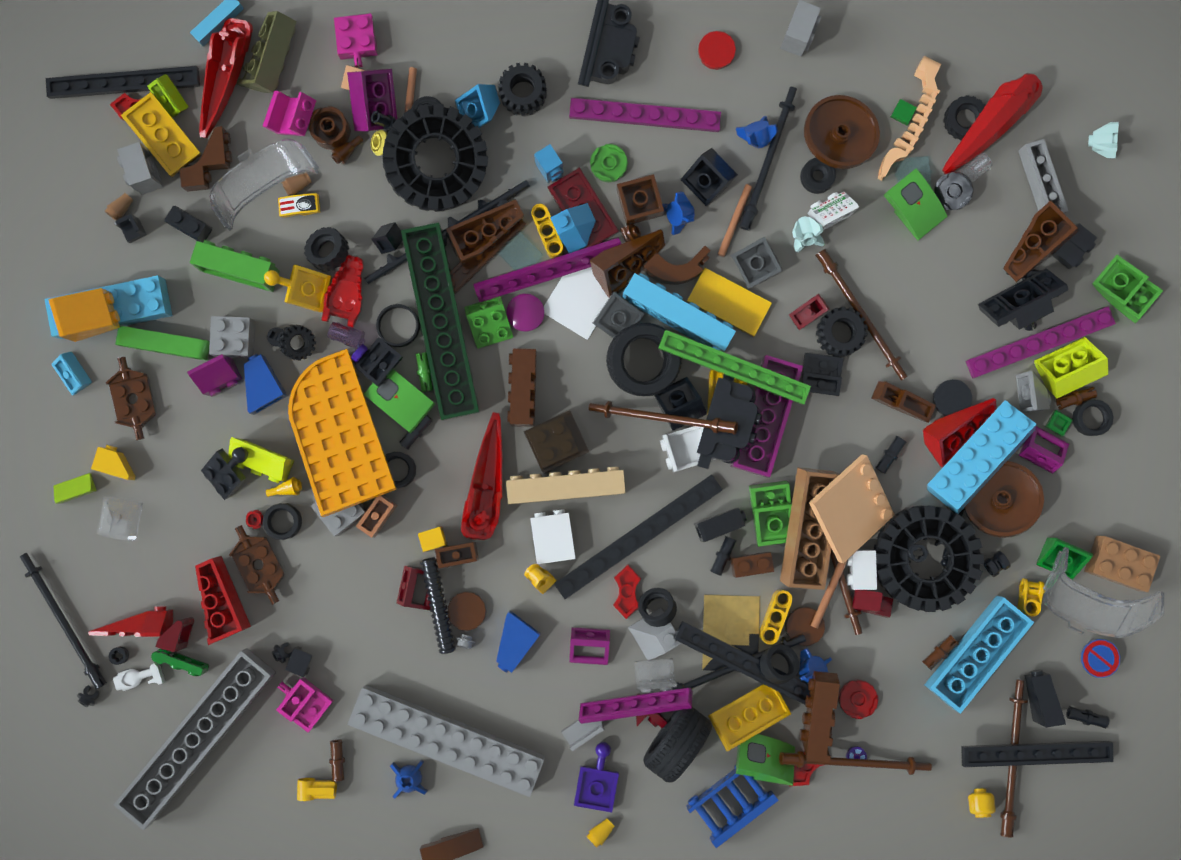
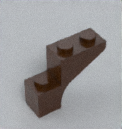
M222 126L214 128L201 159L190 167L180 168L181 187L187 192L210 189L209 183L212 182L208 171L231 169L232 153L229 151L228 146L231 143L229 132Z

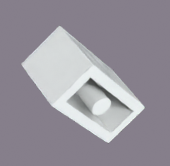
M857 550L846 563L849 566V574L846 577L847 585H850V589L877 590L876 550Z

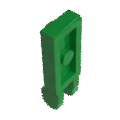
M158 649L151 655V660L154 663H167L171 668L186 670L192 676H201L209 668L207 663L164 649Z

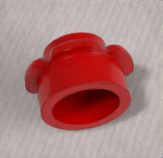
M254 510L247 513V526L253 527V529L260 528L263 524L262 512Z

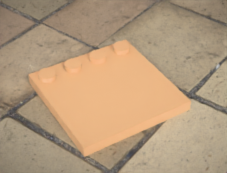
M863 454L809 502L838 562L845 563L894 516V512L868 456Z

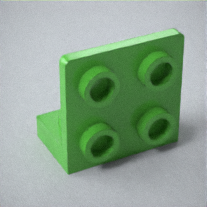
M501 296L464 307L477 348L513 338Z

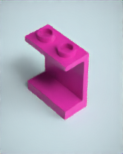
M274 91L263 127L276 134L305 136L316 100L303 92H299L298 98H291L280 91Z

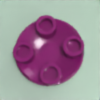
M520 294L509 302L506 315L509 323L516 330L531 331L542 324L544 307L541 301L534 295Z

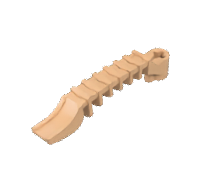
M923 56L914 74L915 77L922 80V93L924 94L919 100L922 104H919L916 109L918 113L912 119L914 123L909 125L908 131L903 133L901 139L897 138L893 145L897 148H892L884 156L878 171V179L881 181L887 175L892 164L903 161L914 149L913 146L918 141V136L924 130L923 126L927 123V117L933 109L931 108L935 104V98L940 92L936 86L935 76L941 64L926 56Z

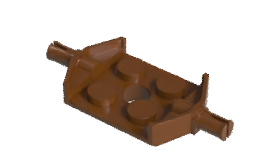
M126 357L117 358L120 369L106 382L110 387L117 417L115 423L132 427L136 440L145 439L142 428L156 415L147 374L128 368ZM132 394H136L138 397L135 404L129 402V397Z
M242 525L236 527L235 530L240 539L229 556L233 557L249 590L247 592L266 593L272 605L279 602L275 588L285 574L267 538L250 537L246 535ZM257 559L263 561L264 565L261 570H257L254 567V562Z

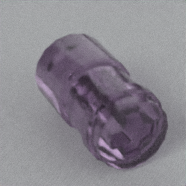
M332 322L328 330L327 337L333 341H339L355 349L365 344L364 331L344 326L339 322Z

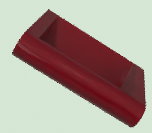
M404 565L396 603L403 607L430 610L431 606H429L430 601L427 598L429 597L427 593L424 605L412 602L417 574H423L424 571L421 568Z
M189 617L176 621L157 639L155 647L171 652L187 648L194 618Z

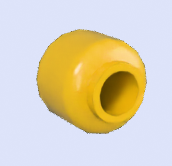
M974 789V793L969 794V810L971 814L975 815V818L991 817V814L995 813V800L992 793L986 792V789Z

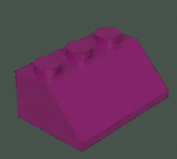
M392 69L347 72L354 131L384 129L383 126L374 124L371 121V115L375 111L386 116L391 115L397 120Z

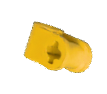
M537 563L529 566L524 574L542 594L557 581L546 569H543Z
M1026 578L1021 580L1017 609L1026 616L1033 617L1040 613L1045 588L1044 582H1032ZM1028 603L1032 605V610L1030 612L1026 610V605Z

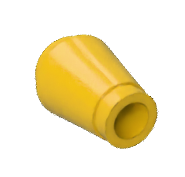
M606 818L589 830V834L586 837L598 848L599 845H603L615 826Z

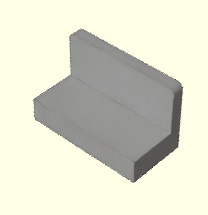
M578 719L561 732L569 743L571 751H574L605 728L602 721L581 724Z

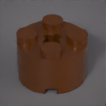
M328 106L316 109L312 113L309 122L311 136L324 149L332 150L347 143L351 133L350 125L343 113L335 107Z

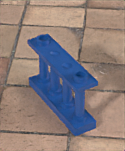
M736 764L734 765L735 769L701 795L693 796L689 799L688 805H686L689 813L696 810L712 831L710 840L715 848L719 847L779 801L772 790L769 792L764 791L757 780H754V777L743 775L758 795V800L755 803H749L733 782L740 775L736 774ZM725 786L728 787L743 807V812L738 816L733 815L717 793ZM709 798H712L727 819V824L722 828L716 825L702 806Z

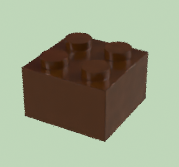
M654 174L617 184L616 190L626 226L663 216L664 209Z

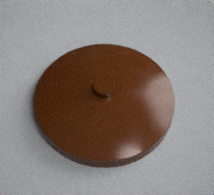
M834 95L820 100L810 110L804 124V137L809 150L819 161L833 168L850 169L862 165L872 156L879 143L880 129L875 115L863 102L850 96Z
M1007 461L964 507V510L971 523L980 531L994 537H1014L1026 532L1037 522L1044 505V493L1039 480L1029 469L1018 463Z

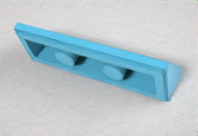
M224 0L190 34L202 46H205L210 41L212 33L219 32L223 28L224 22L229 18H235L244 9L237 0Z

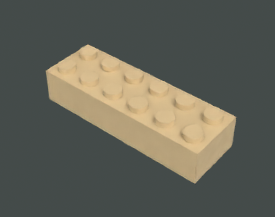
M608 467L606 472H600V469L597 468L588 469V473L580 474V470L568 471L569 475L562 476L561 472L549 473V477H542V474H531L529 479H523L522 475L510 476V480L506 481L508 504L625 494L624 472L619 470V467Z

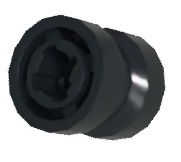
M1001 551L996 552L994 557L985 559L983 564L992 577L999 575L1001 570H1007L1011 567L1009 560Z

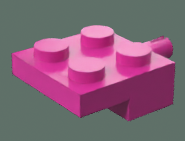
M371 13L334 18L337 53L340 60L354 58L355 68L363 67L361 57L378 55Z
M302 677L293 688L287 686L283 681L279 684L277 688L285 693L286 696L276 711L290 722L294 721L309 733L334 700L306 678Z

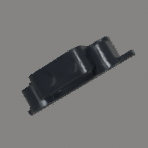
M597 0L578 85L589 87L591 81L612 84L617 80L618 73L625 74L630 66H634L636 55L633 54V50L638 48L640 37L636 36V27L630 24L632 12L627 5L609 4V0Z
M725 374L723 378H718L706 420L712 421L717 417L724 421L738 422V430L736 434L726 432L714 433L711 428L704 427L697 453L700 454L697 466L709 469L712 458L727 464L735 463L740 457V450H747L751 444L755 443L757 433H755L756 426L760 425L762 420V414H760L759 408L754 404L756 401L754 390L747 385L734 382L735 378Z

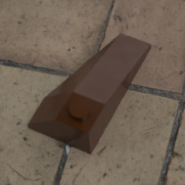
M515 199L446 228L447 237L456 256L461 262H464L484 252L520 221L524 214Z
M1050 200L1034 215L1030 225L1025 230L1020 242L1003 269L1017 283L1079 232L1078 227Z
M660 229L604 250L590 260L593 275L607 297H610L613 292L618 294L629 284L627 281L634 273L638 275L641 272L640 267L646 261L648 262L656 252L659 253L665 246L663 231Z

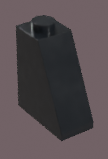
M734 508L696 522L694 525L700 541L706 542L746 526L744 522L747 521L743 510L740 511L739 508Z
M1043 670L1030 671L1031 674L1024 675L1033 721L1046 728L1066 725L1051 675L1043 672Z

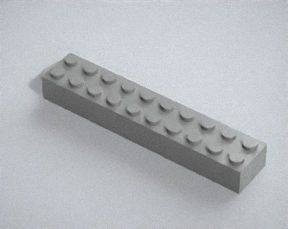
M249 649L241 650L114 803V806L142 830L149 827L269 683L276 672Z
M368 685L362 687L347 724L528 797L531 796L545 759V755Z

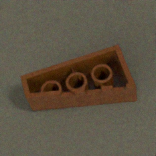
M513 349V353H509V365H512V372H509L508 383L511 384V391H508V403L511 404L507 421L514 427L535 426L536 349Z
M814 671L813 677L809 678L808 689L810 694L806 695L805 699L807 711L803 712L802 716L804 728L800 729L799 739L803 742L806 761L830 763L831 755H829L828 746L832 747L833 743L831 728L835 727V710L833 709H837L840 687L837 673Z

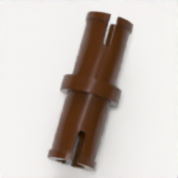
M1093 386L1081 391H1072L1069 395L1056 398V405L1059 406L1060 410L1072 405H1081L1084 401L1097 398V391L1094 390Z
M949 635L938 647L935 646V650L922 662L932 670L943 658L946 659V655L959 643Z
M342 740L330 741L331 758L329 759L332 767V781H343L345 757H343Z

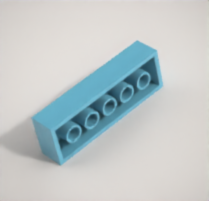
M634 273L623 292L622 297L696 342L722 352L726 350L736 332L731 324L725 321L723 323L719 322L714 314L710 312L705 314L699 310L700 307L692 302L688 304L683 301V297L674 292L671 294L665 291L666 287L663 285L651 283L644 274L639 273L637 275Z
M158 275L100 287L111 292L114 297L113 306L120 317L119 326H128L173 316L166 279ZM51 298L45 299L51 337L64 339L59 336L48 300Z
M1005 400L927 484V490L954 513L959 514L1035 431L1037 424Z
M996 596L958 642L959 645L949 653L924 686L953 710L961 714L1034 622L1007 599Z

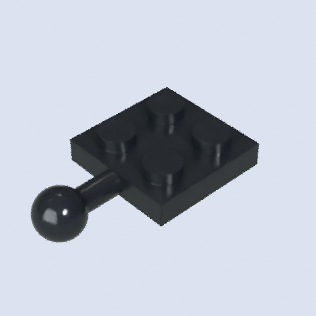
M237 447L233 450L232 459L223 448L216 451L201 470L206 479L210 481L224 500L231 497L246 479L236 466L238 463L244 462L248 457V452L243 447Z

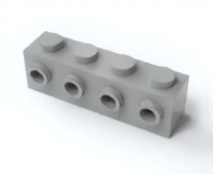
M1044 139L1024 145L1018 152L1038 211L1051 200L1063 213L1068 212L1067 204Z

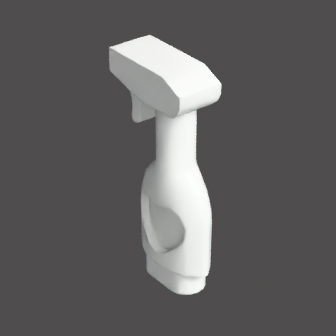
M157 663L152 664L149 669L143 671L129 669L113 677L117 691H125L137 687L142 679L153 676V679L149 680L148 684L157 683L159 685L166 682L162 668Z

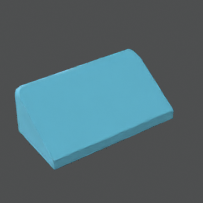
M72 352L60 354L51 364L71 395H75L92 383Z

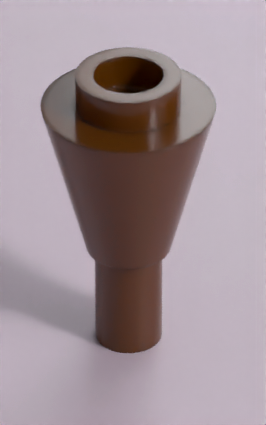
M358 135L351 142L332 149V159L337 164L341 163L344 165L355 148L363 142V139Z

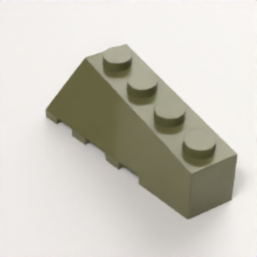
M279 11L267 13L258 34L260 40L253 45L251 49L253 53L252 59L249 63H245L243 70L246 72L243 79H238L237 85L263 93H274L279 85L278 79L284 69V60L290 50L289 44L295 34L297 21Z

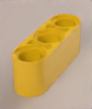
M536 204L531 211L532 219L546 253L552 259L562 256L563 244L551 221L548 208L543 204ZM537 211L545 212V216L542 218L535 216ZM545 228L553 230L552 234L548 236L544 235L542 231ZM552 245L560 247L557 253H552L549 249Z
M776 590L769 603L759 631L760 639L766 644L776 643L782 631L792 603V595L786 590ZM785 593L787 600L780 604L778 596ZM777 611L780 613V619L773 622L771 615ZM767 630H772L774 633L770 640H766L764 637Z

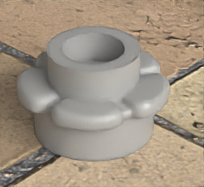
M461 634V638H456L458 640L456 646L472 649V645L475 644L472 641V637Z

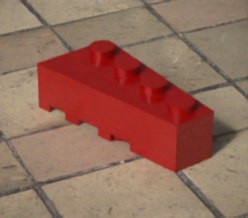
M222 556L211 558L196 565L198 587L202 595L201 606L205 614L204 624L208 632V645L250 628L251 625Z

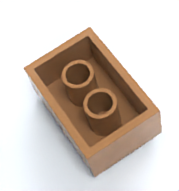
M1096 536L1090 552L1093 554V557L1086 564L1084 572L1136 591L1148 593L1160 556L1106 536Z

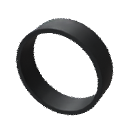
M393 304L380 312L376 322V329L380 338L388 345L404 347L416 339L420 324L417 315L409 307ZM395 308H403L410 311L416 320V329L413 336L408 341L400 344L386 341L380 330L383 316Z

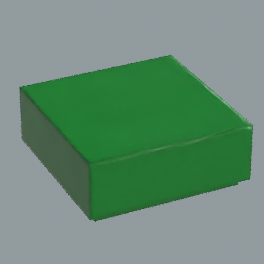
M900 99L890 117L907 126L917 107Z
M1054 410L1045 427L1060 436H1064L1073 419L1058 410Z

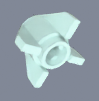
M1110 122L1093 131V135H1089L1088 147H1092V151L1106 158H1116L1119 122Z
M804 216L796 221L792 231L795 238V252L801 251L804 246L815 244L822 247L825 245L820 235L823 232L822 225L813 218Z

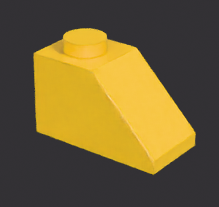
M106 445L105 447L97 448L91 469L126 480H135L136 476L124 453L118 452L117 447Z

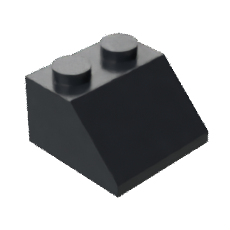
M710 148L701 154L680 180L705 206H708L730 185L738 174L713 148Z
M688 377L673 383L662 393L654 395L663 414L697 419L707 415L702 398ZM668 422L672 431L684 426V424Z

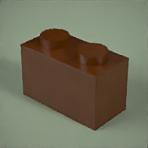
M476 542L435 549L438 568L479 561Z
M771 552L731 557L730 559L733 577L735 578L774 572Z

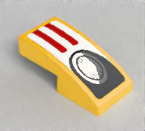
M317 193L278 198L280 217L286 218L295 215L306 216L320 213L319 194Z

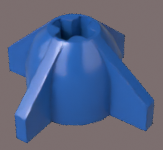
M763 116L760 121L753 122L746 127H737L736 132L749 145L755 148H763L769 144L778 132L776 124L769 125L767 116Z
M676 192L675 201L669 204H662L664 211L667 212V218L672 224L671 234H679L685 224L694 221L695 209L684 192Z
M808 648L800 651L799 675L801 681L803 680L808 683L809 678L813 677L814 671L828 672L826 664L832 661L831 657L823 660L819 656H812Z
M421 760L416 767L406 765L400 768L394 762L391 764L390 767L396 774L395 783L398 788L392 796L394 799L401 791L411 793L416 790L424 795L428 790L420 784L422 775L419 770L424 761Z

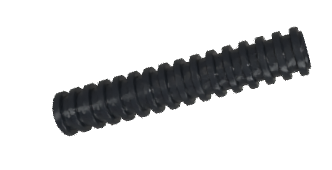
M427 558L422 560L420 564L423 565L421 570L424 571V583L427 584L425 588L428 589L426 593L429 595L427 598L430 601V612L433 613L431 617L434 618L432 622L435 624V635L438 636L436 638V641L439 642L437 646L440 648L438 651L441 654H448L456 650V647L453 646L455 642L452 640V629L449 628L451 623H448L450 618L447 615L449 613L446 611V600L443 599L445 597V594L442 593L444 589L441 588V576L438 575L440 571L437 570V558Z

